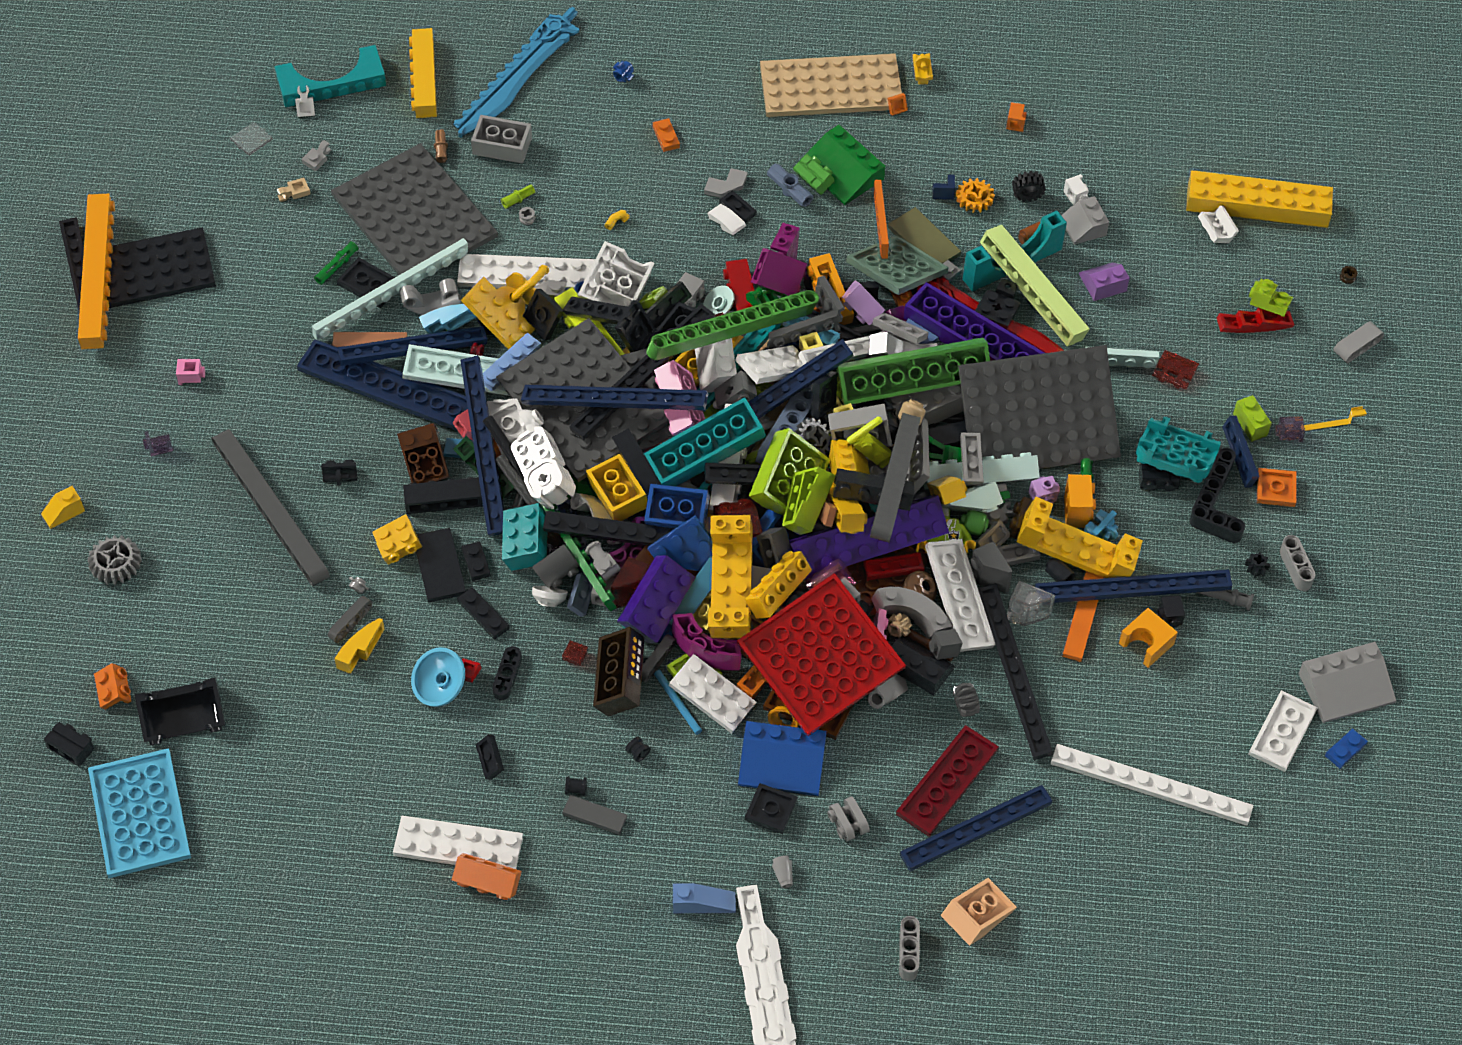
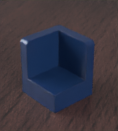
M948 175L947 184L933 183L932 199L954 200L955 175Z

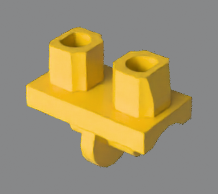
M930 53L913 54L915 81L919 85L928 84V80H933Z

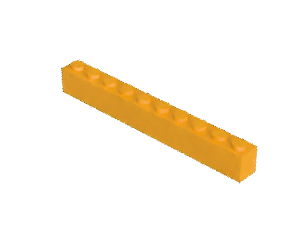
M89 194L87 197L78 341L81 349L104 348V341H107L105 326H108V316L106 311H109L107 297L110 296V288L108 282H111V275L108 270L112 267L109 254L113 252L110 240L113 239L111 225H114L112 211H115V202L111 201L110 194Z

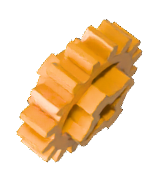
M970 178L968 183L963 181L962 185H958L956 201L960 203V207H966L965 211L972 209V213L975 210L981 213L982 209L988 210V206H992L995 196L994 188H990V183L985 185V180L979 182L978 178L975 181H972Z

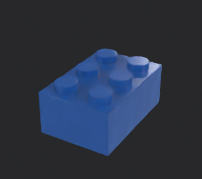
M650 484L644 519L645 524L677 528L696 515L703 526L706 527L710 501L708 490Z

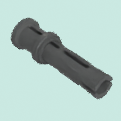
M1233 589V591L1196 592L1229 602L1231 606L1244 607L1248 611H1250L1254 594L1241 593L1238 589Z

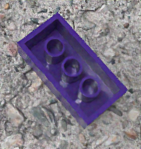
M667 555L656 556L617 622L625 628L631 627L645 637L644 642L658 643L696 577Z

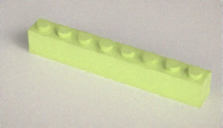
M1003 225L986 230L980 241L982 246L1008 277L1017 284L1018 289L1068 347L1082 341L1090 328Z

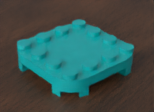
M1163 417V420L1151 418L1142 437L1139 439L1136 449V460L1142 464L1152 465L1159 470L1172 472L1176 476L1190 478L1197 483L1202 482L1212 469L1221 441L1213 439V433L1207 430L1205 435L1201 436L1169 425L1171 418Z

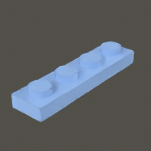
M526 333L483 372L485 387L491 392L500 385L496 376L536 352L541 347V342L529 333Z

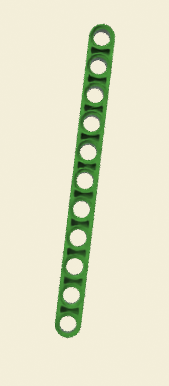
M807 290L663 332L652 337L646 353L649 358L660 360L810 315L819 301V296L816 292Z

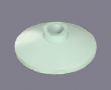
M718 286L708 293L703 305L715 313V317L725 315L733 306L734 293L727 286Z

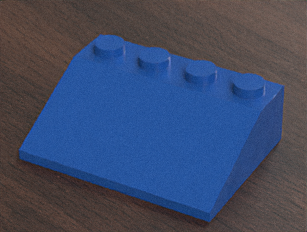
M746 721L738 786L758 788L759 783L783 792L819 796L827 731L816 730L807 736L802 728Z

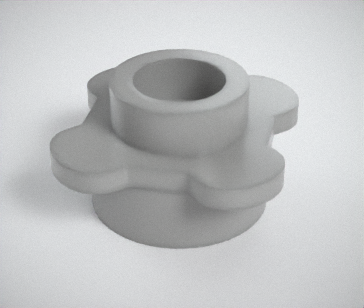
M359 577L355 579L349 578L351 580L349 587L361 594L364 590H369L365 585L366 581Z

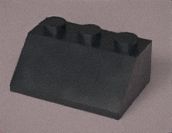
M906 636L897 639L891 646L906 665V668L897 674L933 696L955 669V665L945 659L937 660L933 652Z

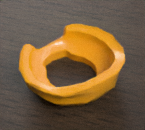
M777 706L768 713L769 724L798 727V723L794 718L791 725L783 724L779 718V712L781 711L790 714L785 706Z

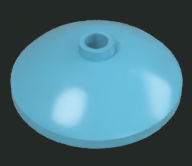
M442 647L431 649L418 659L413 668L411 676L413 693L425 705L432 707L444 706L453 701L460 693L465 681V667L460 656L454 651Z

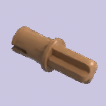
M440 129L435 132L436 143L434 148L436 149V161L444 163L447 160L446 149L448 144L446 143L444 130Z

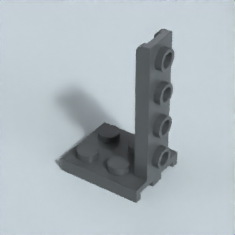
M825 276L818 277L817 285L815 286V292L819 296L816 308H819L822 314L771 331L768 336V349L779 348L784 344L796 342L800 336L810 333H819L831 329L836 332L841 330L838 324L842 322L843 316L841 311L845 307Z

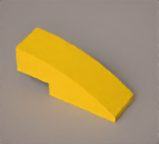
M378 618L369 623L346 642L334 658L337 669L351 674L360 658L368 660L385 630L383 619Z

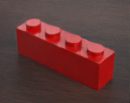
M747 259L727 261L726 269H723V278L728 282L726 286L734 293L732 308H734V311L752 307L746 300V294L750 291H755L753 283H751L752 278Z

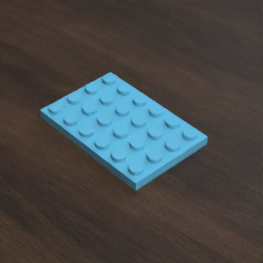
M169 748L88 768L108 878L191 858Z

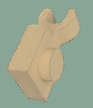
M304 178L287 182V187L277 189L280 202L286 201L290 196L294 200L310 195V189Z

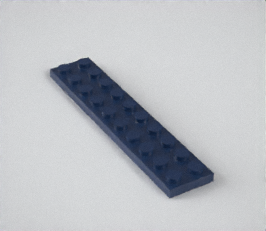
M314 339L297 365V370L455 431L458 430L453 425L454 419L457 415L468 409L466 396L432 383L402 379L403 372L377 362L369 361L341 366L338 348Z

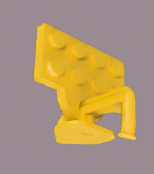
M541 265L539 270L528 281L520 273L514 272L506 278L507 286H502L498 289L485 277H482L461 301L509 350L526 333L531 334L535 330L523 317L525 304H529L536 290L534 286L544 275L549 273V268L546 265Z

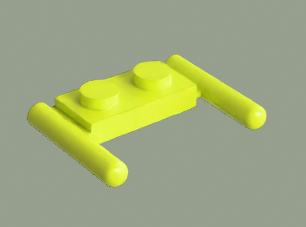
M878 416L846 439L849 444H852L855 449L872 462L879 465L880 468H884L889 464L892 452L869 433L882 423V418Z

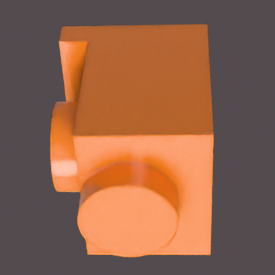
M1011 102L1006 129L1024 131L1027 112H1024L1025 104Z

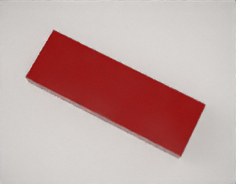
M921 553L863 561L867 581L909 575L916 571H924L925 569Z

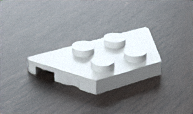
M494 399L493 401H487L489 416H493L512 445L518 436L525 432L519 422V411L523 409L518 399ZM499 447V450H500L501 454L505 456V454L503 453V451H502L501 448Z

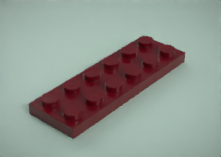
M965 725L897 809L896 815L930 837L996 754L999 746Z

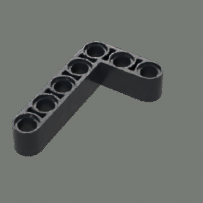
M1223 448L1219 451L1192 508L1189 523L1198 530L1231 543H1238L1242 539L1245 523L1236 517L1213 509L1232 470L1236 457L1234 450Z

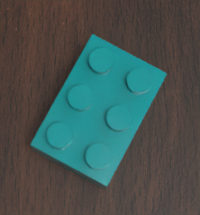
M539 503L503 511L502 560L511 571L533 567L547 557L548 532L543 531L546 512Z

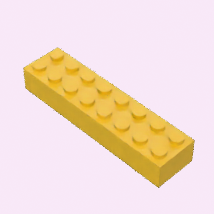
M1191 170L1188 182L1186 211L1199 213L1215 212L1219 206H1224L1229 216L1328 228L1332 216L1333 187Z

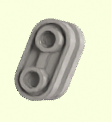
M852 796L844 799L843 807L839 803L829 806L827 814L832 823L835 822L838 827L837 833L840 839L848 842L855 838V831H858L860 835L870 831L865 816ZM846 814L850 816L853 822L852 824H850L849 820L846 817Z

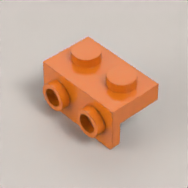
M111 663L94 673L100 708L106 710L120 701L127 704L131 702L127 672L123 667Z

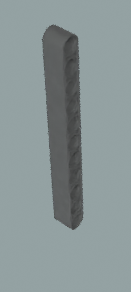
M902 413L870 534L871 538L890 542L921 417Z
M230 429L212 437L214 446L311 586L329 578L330 574L326 566Z

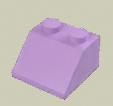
M856 280L842 296L845 300L843 304L850 311L855 310L858 314L855 317L862 324L866 322L870 326L873 323V318L885 311Z

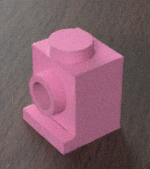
M200 359L177 360L176 377L178 384L201 383V378H205V367L201 365Z

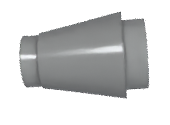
M789 856L774 858L772 868L781 888L793 886L792 861L789 860Z

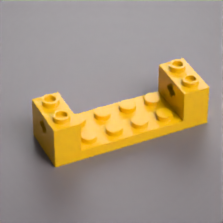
M1035 496L1025 513L1017 543L1100 577L1117 578L1130 577L1132 575L1143 540L1125 533L1117 545L1050 518L1053 503Z
M711 516L710 534L713 543L711 608L708 611V628L711 638H741L751 631V609L745 601L752 590L753 526L751 516Z

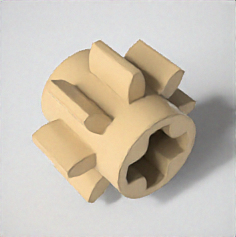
M898 613L897 615L893 614L889 618L887 627L891 635L900 638L902 635L905 637L911 632L909 628L912 624L907 615Z

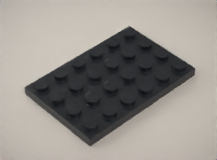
M203 227L112 245L113 252L109 254L112 267L108 270L111 275V282H108L110 296L107 297L109 308L216 286Z

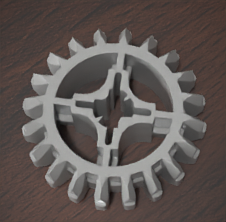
M114 535L112 539L106 536L105 541L99 540V545H93V550L89 551L88 567L92 575L98 578L100 582L105 581L107 585L111 581L116 585L117 581L124 583L126 578L131 580V574L136 575V569H140L142 560L140 550L135 542H132L130 538L125 539L122 535L119 538ZM125 552L129 554V557H126L125 554L122 553ZM100 563H104L107 568L102 567Z

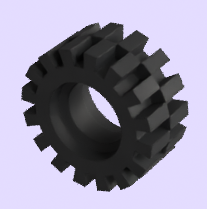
M1025 171L1023 175L1020 173L1018 177L1015 176L1014 180H1012L1014 196L1019 201L1021 199L1022 202L1026 200L1031 202V199L1036 201L1037 197L1041 198L1045 194L1046 188L1041 173L1038 174L1037 171L1034 173L1029 171L1027 173Z

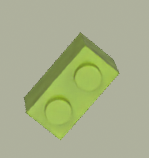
M1252 395L1238 400L1233 415L1237 416L1241 427L1251 442L1268 436L1272 423L1255 397Z

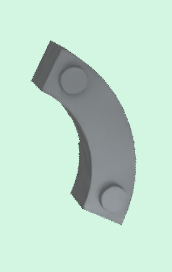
M878 332V334L870 335L869 355L873 358L939 345L937 343L914 344L897 339L888 332Z
M884 587L877 589L871 598L876 611L880 608L887 610L886 615H897L898 613L907 615L914 620L913 623L930 640L932 639L933 632L950 630L952 627L946 614L935 602L914 590L901 587Z

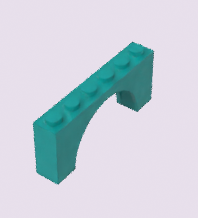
M376 45L359 48L360 55L357 65L348 74L335 80L315 81L305 78L294 69L292 63L274 66L285 108L296 106L295 99L300 98L297 92L298 86H300V91L304 93L307 91L306 85H308V98L313 97L314 101L386 86L385 73Z
M1057 210L1043 216L1037 230L1020 247L1034 263L1062 250L1067 222ZM982 245L966 252L962 280L972 292L1007 276Z

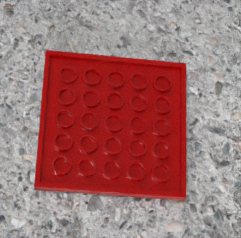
M835 573L737 640L739 646L807 736L906 668L905 663Z

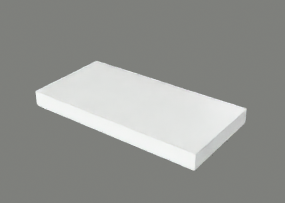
M1281 690L1248 755L1286 772L1318 707Z

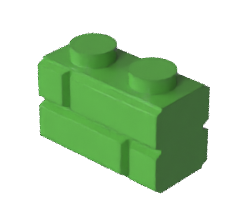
M806 154L793 167V170L819 195H822L834 182L833 172L827 166L823 168L820 165L821 161L817 157H810Z

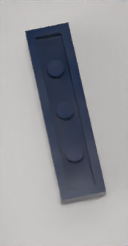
M1229 416L1222 428L1230 448L1236 454L1235 463L1244 487L1250 488L1259 478V472L1254 464L1253 456L1250 453L1237 416Z

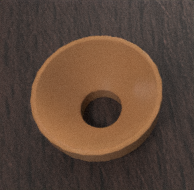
M916 571L906 577L904 588L921 593L932 601L935 599L937 586L930 574L924 571ZM923 581H927L929 583V591H926L923 588Z

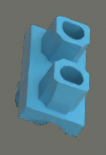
M1100 509L1094 519L1100 524L1097 526L1089 521L1085 526L1084 532L1099 538L1103 537L1106 541L1108 539L1115 540L1118 537V526L1114 521L1117 513L1113 510L1107 513Z

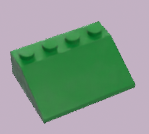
M840 125L826 132L806 153L810 157H817L821 161L820 165L823 168L827 166L833 172L834 182L827 190L844 205L874 187L875 180L883 181L885 178L886 166Z

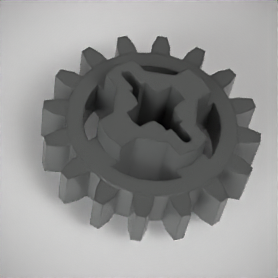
M812 417L809 420H803L797 425L798 429L794 431L824 455L830 452L832 436H829L830 430H826V423L821 425L820 419L815 421Z

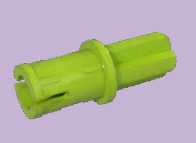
M528 185L519 191L514 190L510 195L501 198V203L505 209L518 202L522 203L524 198L535 193V189L532 185Z

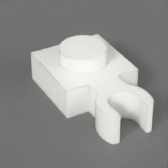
M306 85L307 91L304 93L300 91V86H298L297 92L300 98L295 99L297 117L315 115L313 97L308 98V85Z

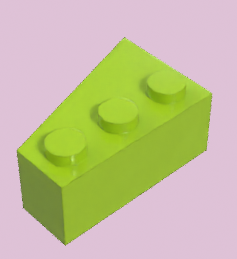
M819 466L795 472L782 526L799 535L812 532L836 475Z

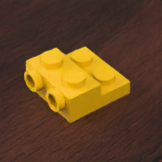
M406 514L372 532L378 549L388 565L399 561L400 558L412 554L422 547Z

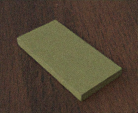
M916 207L888 223V228L895 235L942 264L947 260L951 262L961 255V251Z

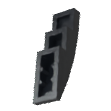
M628 428L613 436L612 439L629 469L646 493L648 500L650 484L661 485Z

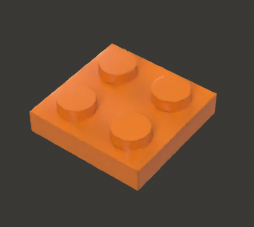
M1258 468L1257 503L1295 507L1296 471Z

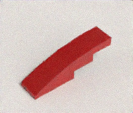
M1258 308L1255 312L1239 310L1236 315L1219 313L1216 317L1220 332L1256 333L1293 328L1294 326L1290 311H1287L1285 316H1281Z

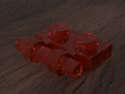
M1165 350L1157 365L1158 368L1163 370L1161 372L1155 369L1152 376L1158 378V381L1163 383L1166 381L1173 384L1175 388L1187 390L1189 383L1183 380L1184 378L1192 380L1199 363ZM1170 372L1172 374L1177 375L1178 377L1175 378L1173 376L1168 375V373Z

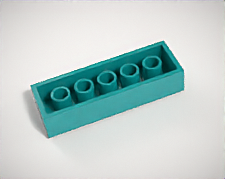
M744 397L645 452L644 455L661 485L676 487L703 472L705 463H719L766 437L763 426Z

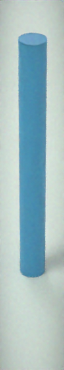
M657 670L654 675L693 732L696 735L700 734L702 729L675 690L669 686V682L662 671Z

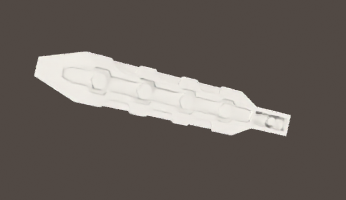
M757 885L736 888L743 929L736 944L739 965L742 967L746 988L744 993L751 1015L754 1045H796V1032L791 1021L788 1005L787 985L784 983L780 964L781 954L778 939L764 923Z

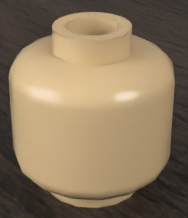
M912 399L905 401L899 411L898 418L901 420L902 413L921 417L920 426L926 413L923 408L924 405Z

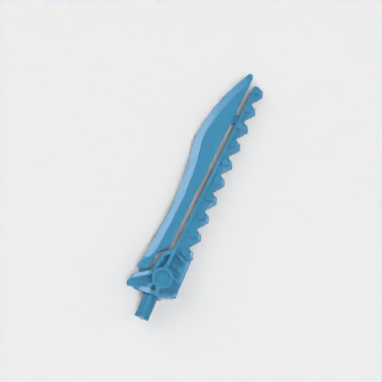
M574 7L569 8L563 16L550 14L530 36L529 41L531 42L522 45L521 53L514 54V61L505 64L504 69L506 70L497 73L496 81L488 83L489 89L481 91L479 94L480 99L471 102L472 108L464 110L462 113L463 118L454 121L453 125L459 129L458 135L460 138L475 130L480 115L496 117L510 106L517 93L534 71L559 47L567 43L569 36H574L579 32V28L570 23L578 14Z

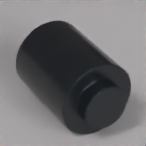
M1051 558L1045 565V572L1056 582L1072 581L1075 577V572L1057 558Z

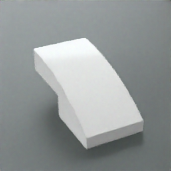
M722 204L708 212L709 219L719 223L722 230L734 235L746 227V223L737 214Z

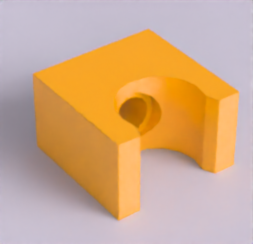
M1147 608L1122 630L1119 644L1122 647H1127L1129 643L1135 640L1147 643L1150 647L1146 651L1143 664L1149 668L1174 645L1178 632Z

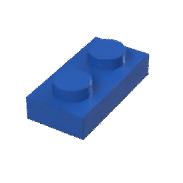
M1352 728L1326 752L1325 757L1341 769L1366 746L1368 741Z

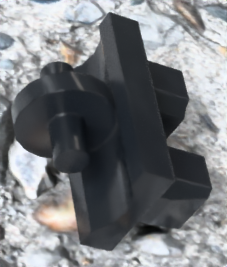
M353 459L345 460L344 463L327 460L325 464H321L323 482H337V486H341L344 481L358 480L356 462Z

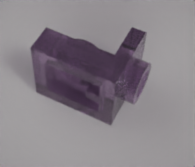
M144 432L146 437L142 439L145 450L149 449L151 457L173 451L169 434L150 439L149 432Z

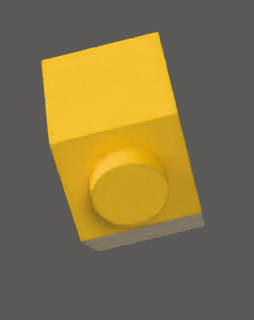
M70 486L56 493L41 515L49 528L52 529L85 512L81 498L73 486Z

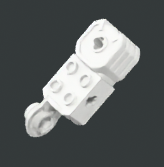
M536 409L533 411L520 410L519 422L525 432L519 435L513 442L511 450L525 477L524 482L531 497L545 508L554 509L553 504H562L568 499L567 495L573 497L576 486L569 471L563 467L566 464L553 436L541 427L544 424V420Z

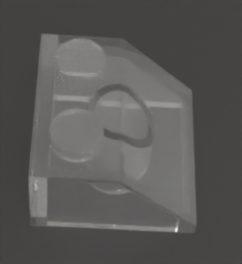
M1018 581L1009 601L1008 620L1014 624L1027 626L1050 619L1055 595Z

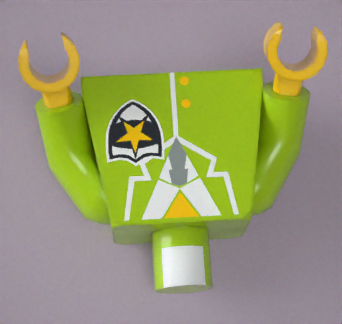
M942 508L949 533L917 543L916 547L917 552L922 548L927 553L925 545L928 542L962 539L966 553H968V549H976V542L972 540L965 526L959 523V519L950 518V509Z

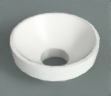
M547 586L532 587V595L538 601V604L547 607H557V605L566 600L568 593L559 588L554 589Z

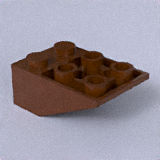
M434 423L397 434L411 483H428L430 481L450 478L438 430Z

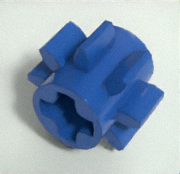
M621 61L613 66L615 69L613 75L617 81L625 83L634 77L632 74L634 68L631 63Z

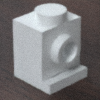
M1081 174L1065 180L1064 193L1073 205L1079 200L1089 198L1087 195L1089 190L1087 185L1082 182L1083 176Z

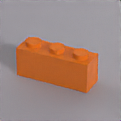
M462 853L457 857L452 881L457 882V885L461 887L471 886L477 888V891L480 893L488 894L490 892L496 894L497 898L508 900V898L510 899L516 895L522 871Z

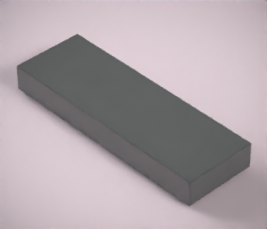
M572 795L569 796L562 812L564 816L620 835L627 820V814Z

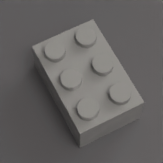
M480 115L471 139L472 155L523 164L532 140L531 124Z
M885 404L828 414L832 440L844 439L847 441L846 438L879 416L883 420L882 423L869 433L885 446L891 447L892 439Z

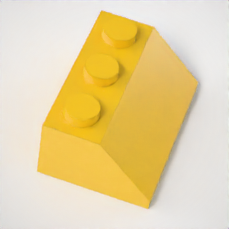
M844 439L831 441L829 465L832 474L836 475L837 468L870 474L867 459L852 444H849Z

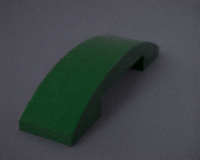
M466 436L453 450L478 475L474 445ZM498 469L502 497L504 499L515 487Z

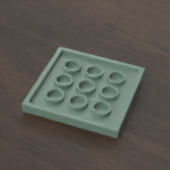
M897 235L888 239V259L881 258L879 243L848 255L846 260L855 269L863 272L866 276L897 295L947 274L949 268Z

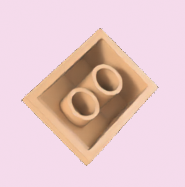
M987 878L952 899L941 914V917L970 946L985 936L1017 907Z

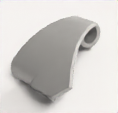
M451 278L442 280L439 283L440 290L436 292L420 294L413 285L403 286L399 291L403 306L419 315H424L438 308L463 303L456 283Z
M896 674L869 694V704L873 708L879 709L908 690L906 679Z

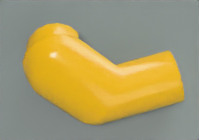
M620 210L612 214L604 226L606 229L612 230L618 220L621 219L622 222H626L630 215L625 210Z

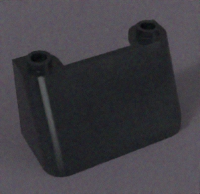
M216 678L205 679L203 683L196 682L161 691H152V694L145 692L134 694L143 740L145 743L149 742L150 746L161 744L162 739L209 729L210 733L222 731V726H225L220 691Z

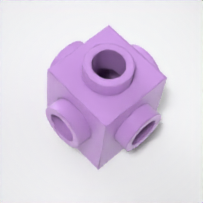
M1043 476L1031 481L1028 491L1032 500L1036 496L1054 503L1057 501L1058 494L1060 493V486L1058 482H1055L1053 476Z

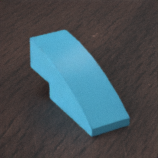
M464 304L438 308L419 317L423 328L428 334L438 333L443 329L453 331L476 318Z

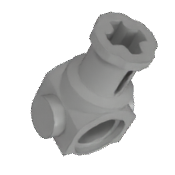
M599 541L590 543L585 549L586 554L591 555L593 558L594 567L605 581L614 578L622 570L610 553L603 551Z

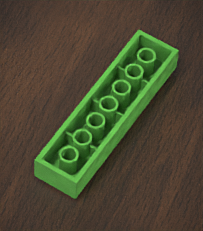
M977 338L842 363L836 367L841 400L844 405L959 385L958 365L990 361L987 341L984 338Z

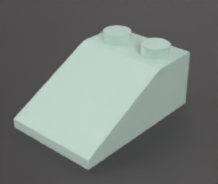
M996 481L983 483V486H972L965 492V498L946 505L941 504V506L951 511L968 512V510H976L988 513L998 509L997 505L1002 504L1003 500Z

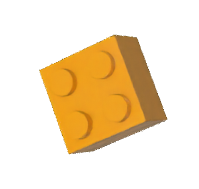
M1068 474L1064 492L1065 524L1074 528H1085L1089 521H1093L1096 499H1093L1095 483H1092L1091 475Z

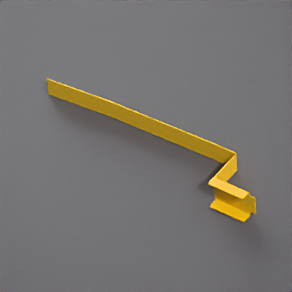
M1363 406L1351 408L1348 419L1285 427L1283 431L1284 433L1347 425L1351 424L1352 417L1366 416L1367 413Z

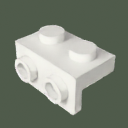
M1219 206L1215 212H1201L1198 216L1202 226L1206 229L1214 243H1230L1239 231L1224 206Z

